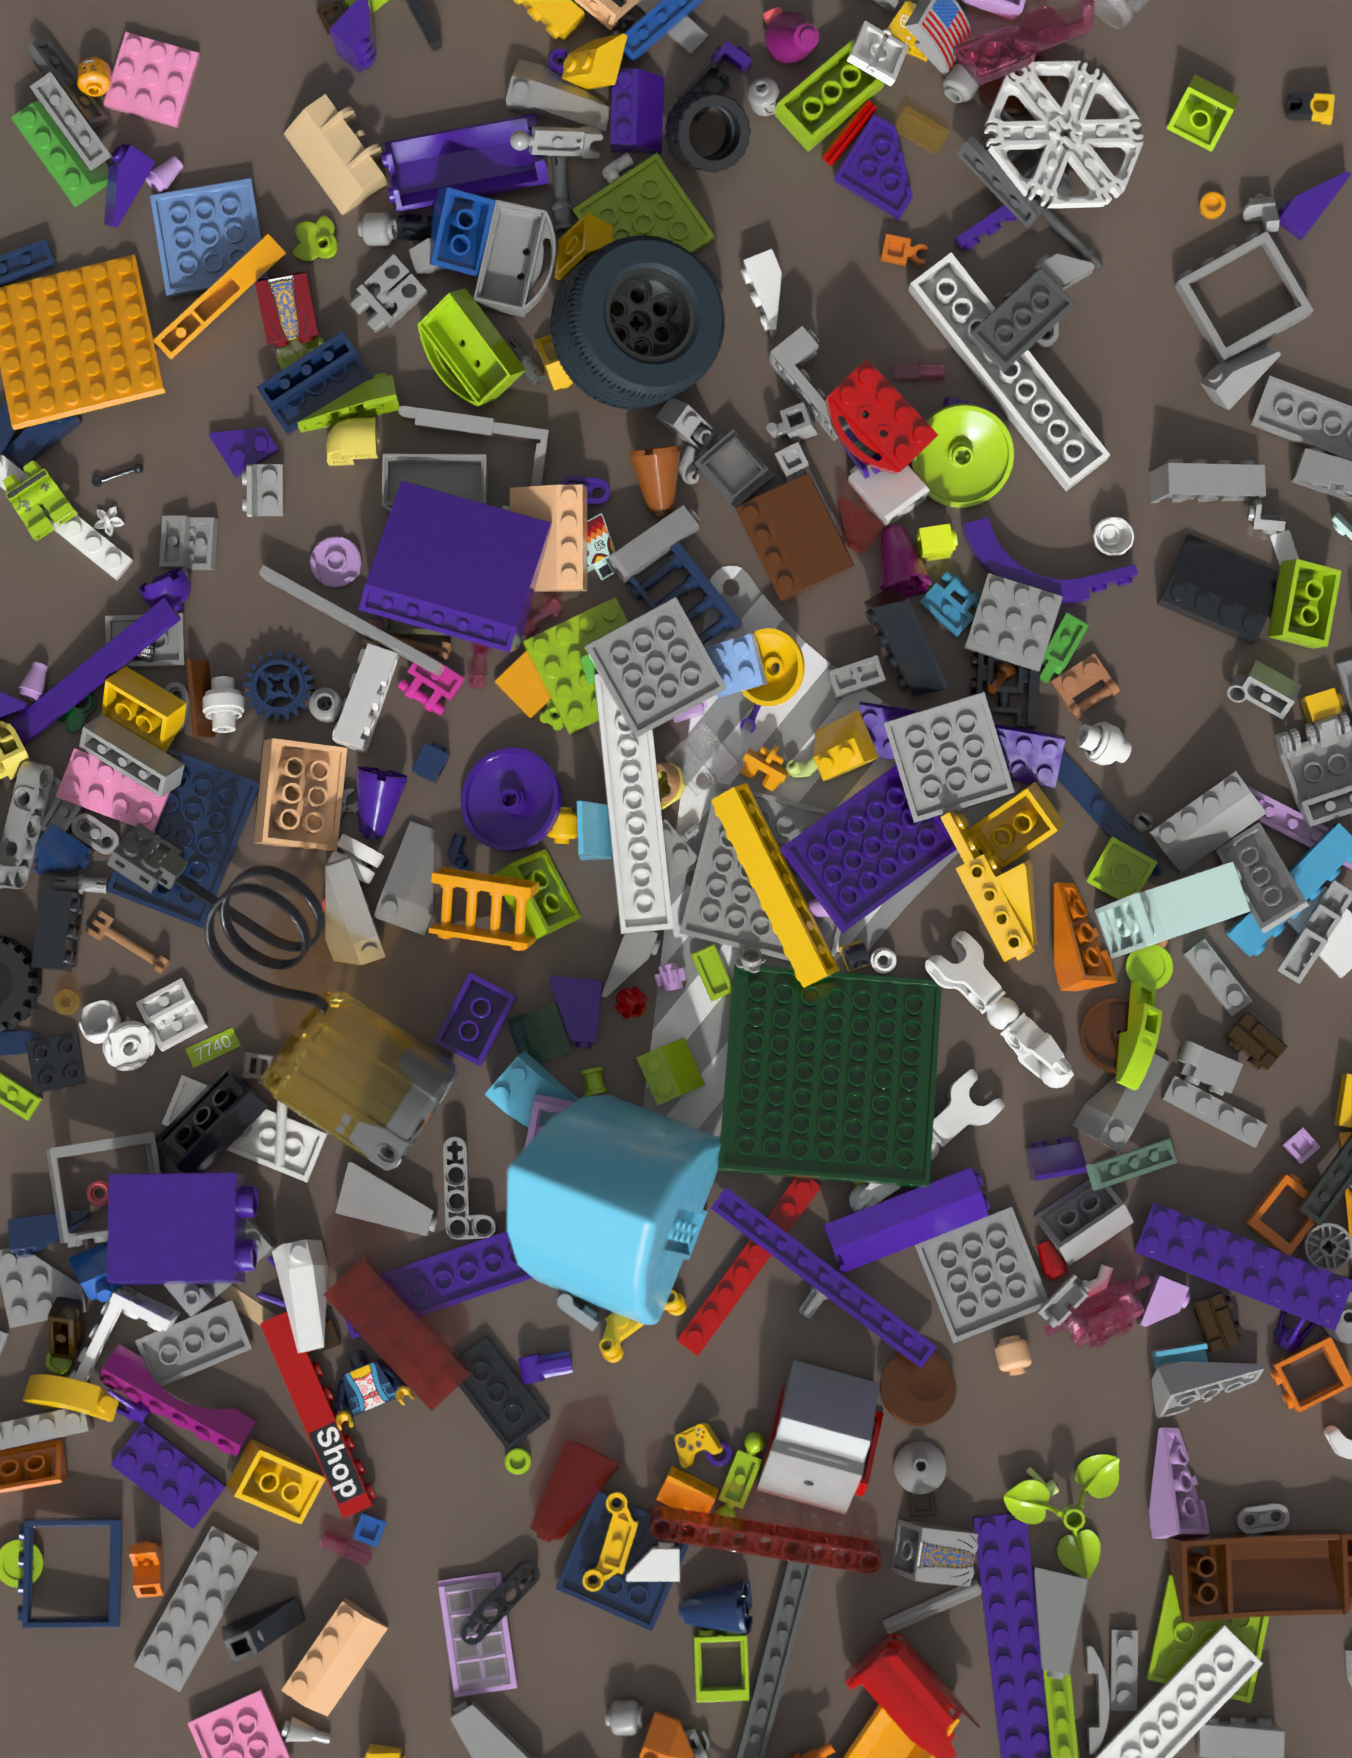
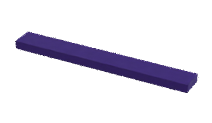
M164 597L10 722L23 746L27 745L181 620V617L167 598Z

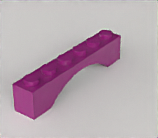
M120 1344L117 1345L102 1368L99 1380L103 1381L106 1387L119 1390L126 1394V1397L133 1402L140 1401L149 1407L150 1411L154 1414L163 1415L171 1419L176 1426L187 1428L194 1432L199 1439L212 1442L226 1454L237 1456L256 1421L234 1408L205 1409L176 1399L152 1378L141 1356Z

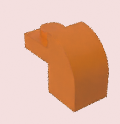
M147 1541L129 1545V1556L133 1564V1588L137 1598L164 1596V1567L161 1546Z

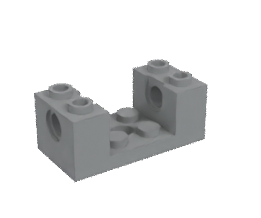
M801 326L770 351L769 364L801 403H805L811 415L830 438L835 441L838 439V436L831 425L825 402L827 397L819 388L816 390L809 383L811 381L810 376L803 369L817 357L816 350L819 347L817 344L819 339L812 330L806 331ZM866 411L862 412V417L864 418L866 416ZM839 416L838 421L843 431L846 432L850 427L846 420Z
M252 1217L246 1218V1239L256 1240L258 1263L277 1246ZM233 1283L164 1284V1286L191 1317L197 1315Z

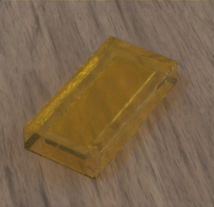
M907 105L894 125L898 133L935 155L938 154L950 134L949 130Z

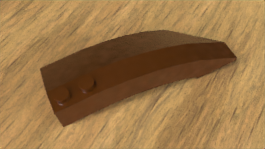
M1352 1530L1269 1531L1256 1534L1243 1532L1169 1537L1170 1568L1182 1622L1268 1616L1346 1615L1352 1608L1350 1606L1352 1604Z

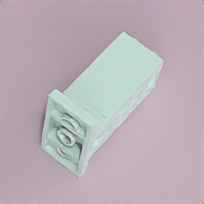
M1230 862L1141 893H1136L1095 909L1111 959L1250 912L1248 906L1249 897L1246 892H1243L1240 883L1241 875L1237 867L1234 866V863Z

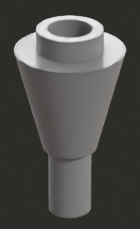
M292 1715L289 1720H284L281 1735L285 1736L284 1742H307L313 1740L329 1744L331 1733L315 1730L314 1727Z

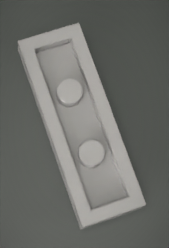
M1203 939L1183 954L1230 1017L1252 1002V999L1206 939Z
M1111 1628L1109 1709L1137 1711L1138 1630Z

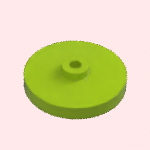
M1154 944L1130 952L1126 960L1125 969L1131 983L1141 981L1155 989H1159L1171 978L1173 962L1171 956L1163 947Z
M19 1539L9 1541L0 1549V1580L6 1585L18 1588V1579L23 1578V1567H19V1551H24V1541H19ZM35 1544L33 1547V1582L38 1579L43 1569V1555Z

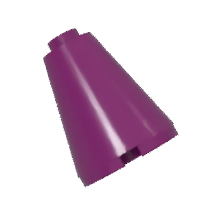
M787 11L777 15L769 22L765 31V44L770 53L777 61L785 64L798 63L807 58L819 41V33L807 17L794 11Z
M897 524L886 527L885 531L881 534L880 592L892 587L908 598L924 593L928 590L927 585H932L931 578L906 528L900 527Z

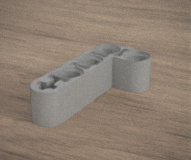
M451 1137L443 1145L446 1232L453 1239L488 1238L496 1231V1221L487 1214L470 1215L468 1146L461 1137ZM454 1141H457V1144L463 1148L462 1151L458 1152V1160L463 1159L464 1164L453 1163L449 1165L448 1160H454V1153L449 1151V1146H452ZM454 1167H459L463 1171V1179L460 1182H454L450 1179L449 1173ZM456 1193L464 1197V1205L459 1209L454 1208L450 1203L452 1195ZM481 1219L489 1220L492 1225L490 1232L487 1234L479 1232L477 1224ZM455 1220H461L465 1224V1231L461 1235L453 1233L451 1229V1224Z

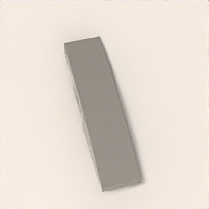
M1336 879L1332 880L1303 925L1277 971L1298 984L1302 982L1327 944L1328 938L1342 919L1343 913L1351 903V888Z

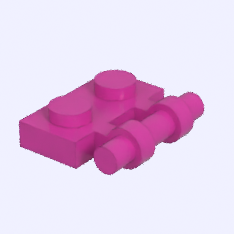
M421 650V653L431 657L430 655ZM413 663L407 672L415 677L414 681L410 684L403 679L398 688L404 691L405 696L411 700L414 698L425 705L424 708L429 712L434 711L441 716L446 707L439 703L440 698L444 696L451 701L465 679L445 665H443L445 669L441 676H437ZM423 683L435 690L431 697L419 690Z

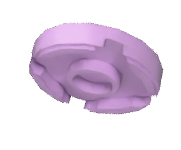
M339 536L327 537L316 545L311 554V571L324 586L335 589L346 587L353 583L360 574L362 567L361 554L356 545L348 539Z

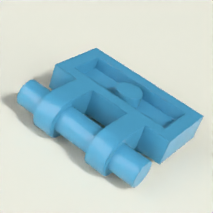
M947 571L941 579L948 586L943 589L936 583L919 601V604L955 637H958L974 619V616L968 610L971 606L977 610L980 596L975 591L972 593L963 585L961 578L955 577ZM954 591L966 600L962 605L951 596Z

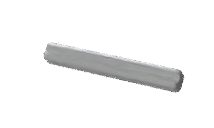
M974 1579L971 1581L970 1587L958 1586L884 1619V1628L888 1634H893L980 1595L982 1589L978 1581Z

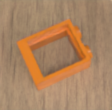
M1292 1173L1290 1176L1282 1174L1244 1222L1245 1225L1275 1249L1289 1256L1315 1223L1307 1218L1288 1243L1259 1219L1286 1185L1304 1199L1309 1192L1302 1187L1304 1182Z
M1327 1335L1295 1350L1294 1353H1290L1270 1363L1273 1368L1270 1374L1277 1386L1281 1384L1285 1392L1282 1398L1288 1409L1293 1408L1298 1413L1352 1386V1377L1332 1338ZM1321 1348L1337 1382L1298 1401L1282 1367Z

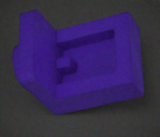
M726 41L723 47L718 46L711 55L712 61L718 65V68L724 60L743 74H746L751 67L752 59L750 54L740 46L736 48L728 41Z

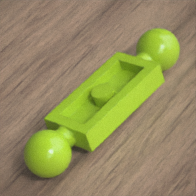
M751 1432L746 1436L744 1441L747 1448L746 1452L739 1449L736 1452L718 1497L719 1500L725 1502L724 1506L719 1507L715 1513L716 1522L720 1526L728 1527L732 1525L736 1519L735 1506L743 1509L762 1462V1459L755 1455L765 1447V1438L759 1432Z

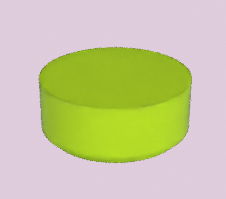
M515 1447L508 1451L505 1457V1466L509 1472L523 1474L529 1469L531 1456L526 1449Z

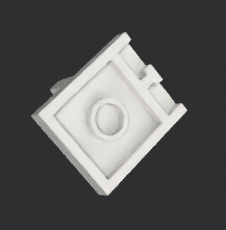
M124 1285L123 1288L118 1289L117 1293H113L110 1301L105 1303L101 1311V1315L104 1317L100 1325L96 1323L89 1336L93 1340L89 1348L84 1347L78 1358L81 1364L77 1371H72L69 1378L87 1383L123 1309L125 1315L133 1319L141 1318L148 1322L147 1325L157 1331H162V1329L166 1331L176 1323L181 1312Z

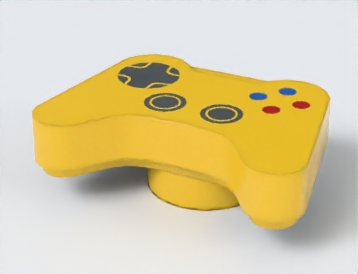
M707 1423L698 1424L675 1436L678 1457L683 1468L693 1465L694 1456L699 1451L707 1450L715 1455L721 1453L723 1449L718 1438Z

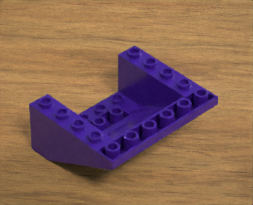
M402 480L364 586L359 610L505 652L515 651L520 647L552 522Z

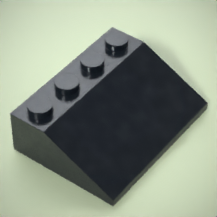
M1187 534L1157 605L1253 645L1257 642L1271 609L1279 572L1191 534Z

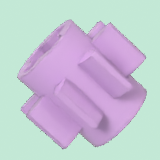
M677 962L658 967L659 974L654 975L657 987L663 986L664 993L683 988L682 981L687 980L684 967L678 969Z

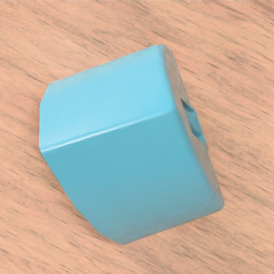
M610 1094L582 1097L553 1116L512 1162L509 1168L507 1230L518 1265L542 1284L638 1323L646 1325L658 1323L683 1259H690L708 1211L703 1210V1207L718 1171L719 1150L721 1147L720 1137Z

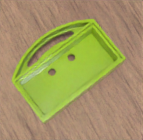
M466 288L449 292L417 324L424 351L433 369L456 395L473 405L481 406L495 401L526 371L525 367L475 300H473V297Z

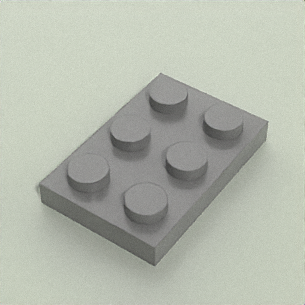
M178 613L181 620L154 641L157 645L153 662L132 659L124 666L128 668L185 666L184 614ZM142 615L105 616L106 644Z

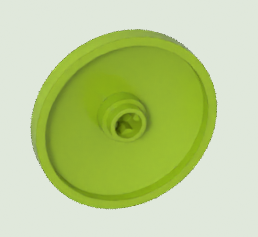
M953 404L931 414L925 421L937 432L938 436L911 461L913 472L929 489L928 496L946 506L959 508L975 506L992 498L1006 483L1014 462L1013 442L1006 426L991 411L974 404Z

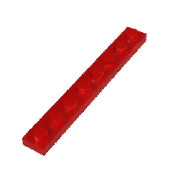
M795 1177L766 1218L788 1233L822 1186L811 1178ZM750 1239L683 1330L677 1341L698 1356L768 1261L771 1254Z

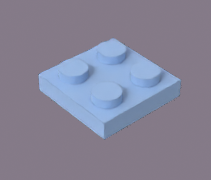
M747 634L706 647L707 654L727 688L718 693L717 697H725L767 684L755 634Z

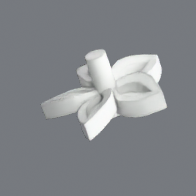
M117 507L110 508L107 513L97 509V515L101 520L96 522L93 528L97 530L105 528L106 533L111 537L114 527L124 525V522L117 517Z

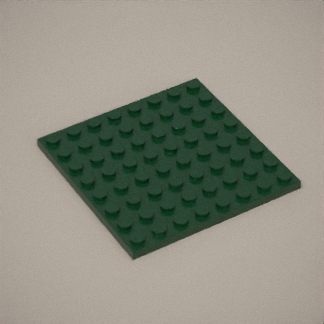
M734 964L718 1171L909 1187H929L942 987L935 980L835 972L803 988L801 982L797 980L793 968L760 966L759 972L751 973L744 968H738Z

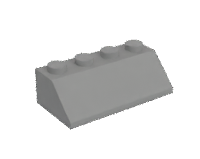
M1235 771L1154 828L1150 833L1164 853L1182 873L1267 812L1239 773Z

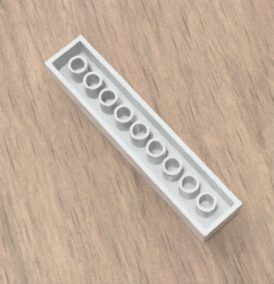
M952 253L948 254L910 283L908 290L1065 491H1068L1107 461L1110 456L1109 452L1029 351L1024 353L1003 373L968 337V334L993 312L995 307Z

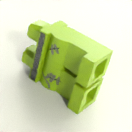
M33 460L23 467L29 479L21 483L17 476L12 474L3 480V484L8 492L5 495L22 519L32 538L38 541L56 529L41 507L42 505L58 526H61L78 513L45 468L42 469Z

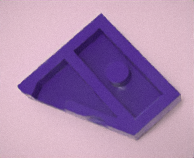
M265 427L208 434L235 478L242 474V470H246L247 464H259L279 451Z

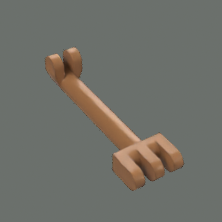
M368 619L367 623L383 631V622ZM389 634L418 651L422 650L426 653L438 655V658L449 659L451 653L450 643L441 642L440 645L401 635ZM363 639L362 641L364 646H367L368 643L378 647L381 646V644L368 639Z
M101 910L97 912V915L105 919L103 924L94 918L91 922L99 930L96 932L88 927L85 931L99 941H102L105 935L154 965L152 969L160 974L169 966L170 960L162 955L157 956L111 927L115 919Z

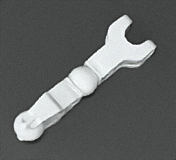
M957 932L952 938L951 946L958 956V964L950 963L941 955H933L925 962L927 972L939 986L959 990L982 1014L987 1011L988 1021L996 1029L1004 1030L1000 1034L1018 1055L1019 1062L1037 1077L1041 1078L1044 1084L1056 1089L1066 1086L1074 1076L1070 1062L1065 1058L1052 1036L1044 1033L1025 1013L1020 1015L1019 1007L1015 1001L1002 997L1006 992L1002 990L1000 984L984 967L982 947L967 932Z
M974 1069L968 1070L951 1084L947 1095L948 1104L934 1118L931 1161L937 1157L939 1149L943 1148L967 1125L980 1126L988 1124L1005 1107V1103L999 1098L992 1100L985 1106H977L971 1101L969 1089L978 1079V1074ZM873 1183L859 1184L850 1193V1207L853 1212H857L878 1204L901 1186Z

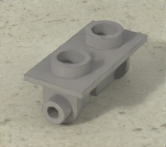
M1073 1274L1043 1303L1037 1312L1053 1328L1057 1324L1060 1326L1072 1313L1067 1306L1071 1304L1076 1309L1089 1297L1087 1294L1091 1290Z

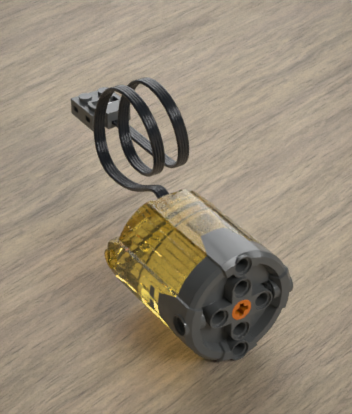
M138 823L113 850L107 865L150 893L157 887L158 883L169 890L174 884H177L209 905L211 908L205 922V940L212 957L223 970L244 984L266 994L313 1005L309 1013L271 1059L262 1076L263 1085L272 1093L273 1098L383 1170L389 1171L398 1167L417 1141L428 1119L443 1101L457 1078L456 1064L343 991H328L320 996L312 992L291 989L260 979L236 965L222 951L216 939L214 931L216 911L220 912L221 925L227 939L237 951L261 966L275 970H285L299 964L309 948L318 941L324 932L325 913L315 893L290 872L278 867L262 865L251 867L240 873L218 898L183 875L189 862L180 857L182 853L180 849ZM261 875L275 878L290 886L310 906L316 920L315 936L311 939L308 924L302 913L279 892L256 883H238L245 878ZM249 893L269 900L290 917L299 931L301 942L286 940L268 931L230 906V897L235 894ZM232 921L267 944L284 951L300 952V955L287 960L267 956L247 944L237 933Z

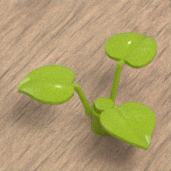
M1109 1454L1089 1456L1077 1466L1074 1474L1075 1480L1078 1484L1084 1486L1081 1489L1077 1506L1067 1505L1061 1511L1048 1505L1047 1503L1050 1499L1048 1488L1042 1482L1033 1479L1018 1483L1003 1496L1008 1510L1013 1516L1024 1523H1041L1045 1519L1046 1509L1061 1517L1065 1526L1072 1530L1073 1534H1067L1060 1539L1057 1546L1058 1558L1066 1568L1085 1579H1089L1096 1569L1101 1547L1097 1535L1092 1530L1084 1529L1077 1532L1085 1523V1516L1081 1510L1084 1508L1083 1502L1087 1490L1095 1498L1108 1497L1115 1491L1119 1481V1458Z

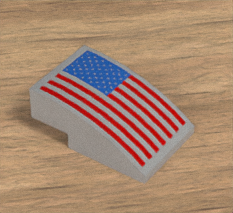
M920 0L905 24V27L917 39L915 46L945 77L949 74L952 67L958 64L973 39L969 22L956 0Z

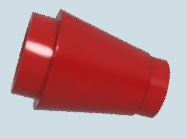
M1050 1240L1036 1247L1044 1276H1047L1049 1281L1056 1280L1069 1273L1066 1268L1068 1264Z

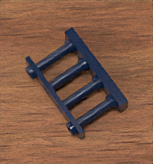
M679 542L670 547L672 552L671 559L639 584L634 577L629 580L632 585L629 590L638 601L643 599L651 610L675 597L678 600L690 589H696L699 586L705 595L702 596L703 600L685 613L689 621H693L708 608L712 609L715 607L721 614L718 616V621L698 635L702 645L724 628L728 629L731 627L735 632L743 626L736 613ZM683 566L689 574L686 576V580L655 604L646 591L677 567L680 569Z

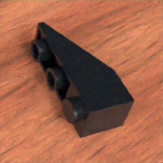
M296 1596L222 1626L223 1642L233 1663L259 1653L305 1621Z

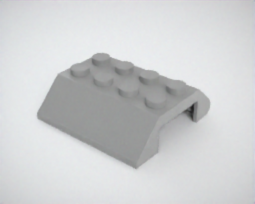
M1346 712L1339 713V719L1337 715H1332L1314 721V726L1312 723L1305 724L1307 741L1301 743L1300 733L1296 728L1290 729V736L1287 731L1275 735L1278 756L1293 799L1309 827L1352 813V726L1350 727V720Z

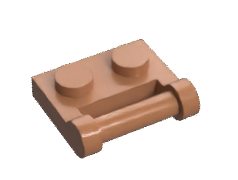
M1095 653L1050 682L1076 720L1081 718L1085 711L1108 696H1115L1120 692L1117 684L1112 680ZM1100 680L1105 685V687L1079 704L1074 702V697Z

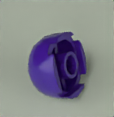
M183 567L182 569L177 568L154 577L152 584L147 585L144 582L138 586L142 598L151 608L165 597L170 601L175 610L178 611L183 608L182 603L189 598L192 584L186 567Z

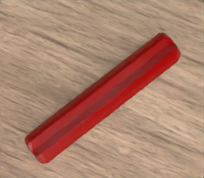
M869 100L864 102L823 153L822 160L826 164L832 166L876 112L877 107Z

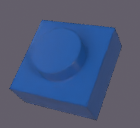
M362 1512L352 1538L378 1547L387 1521Z

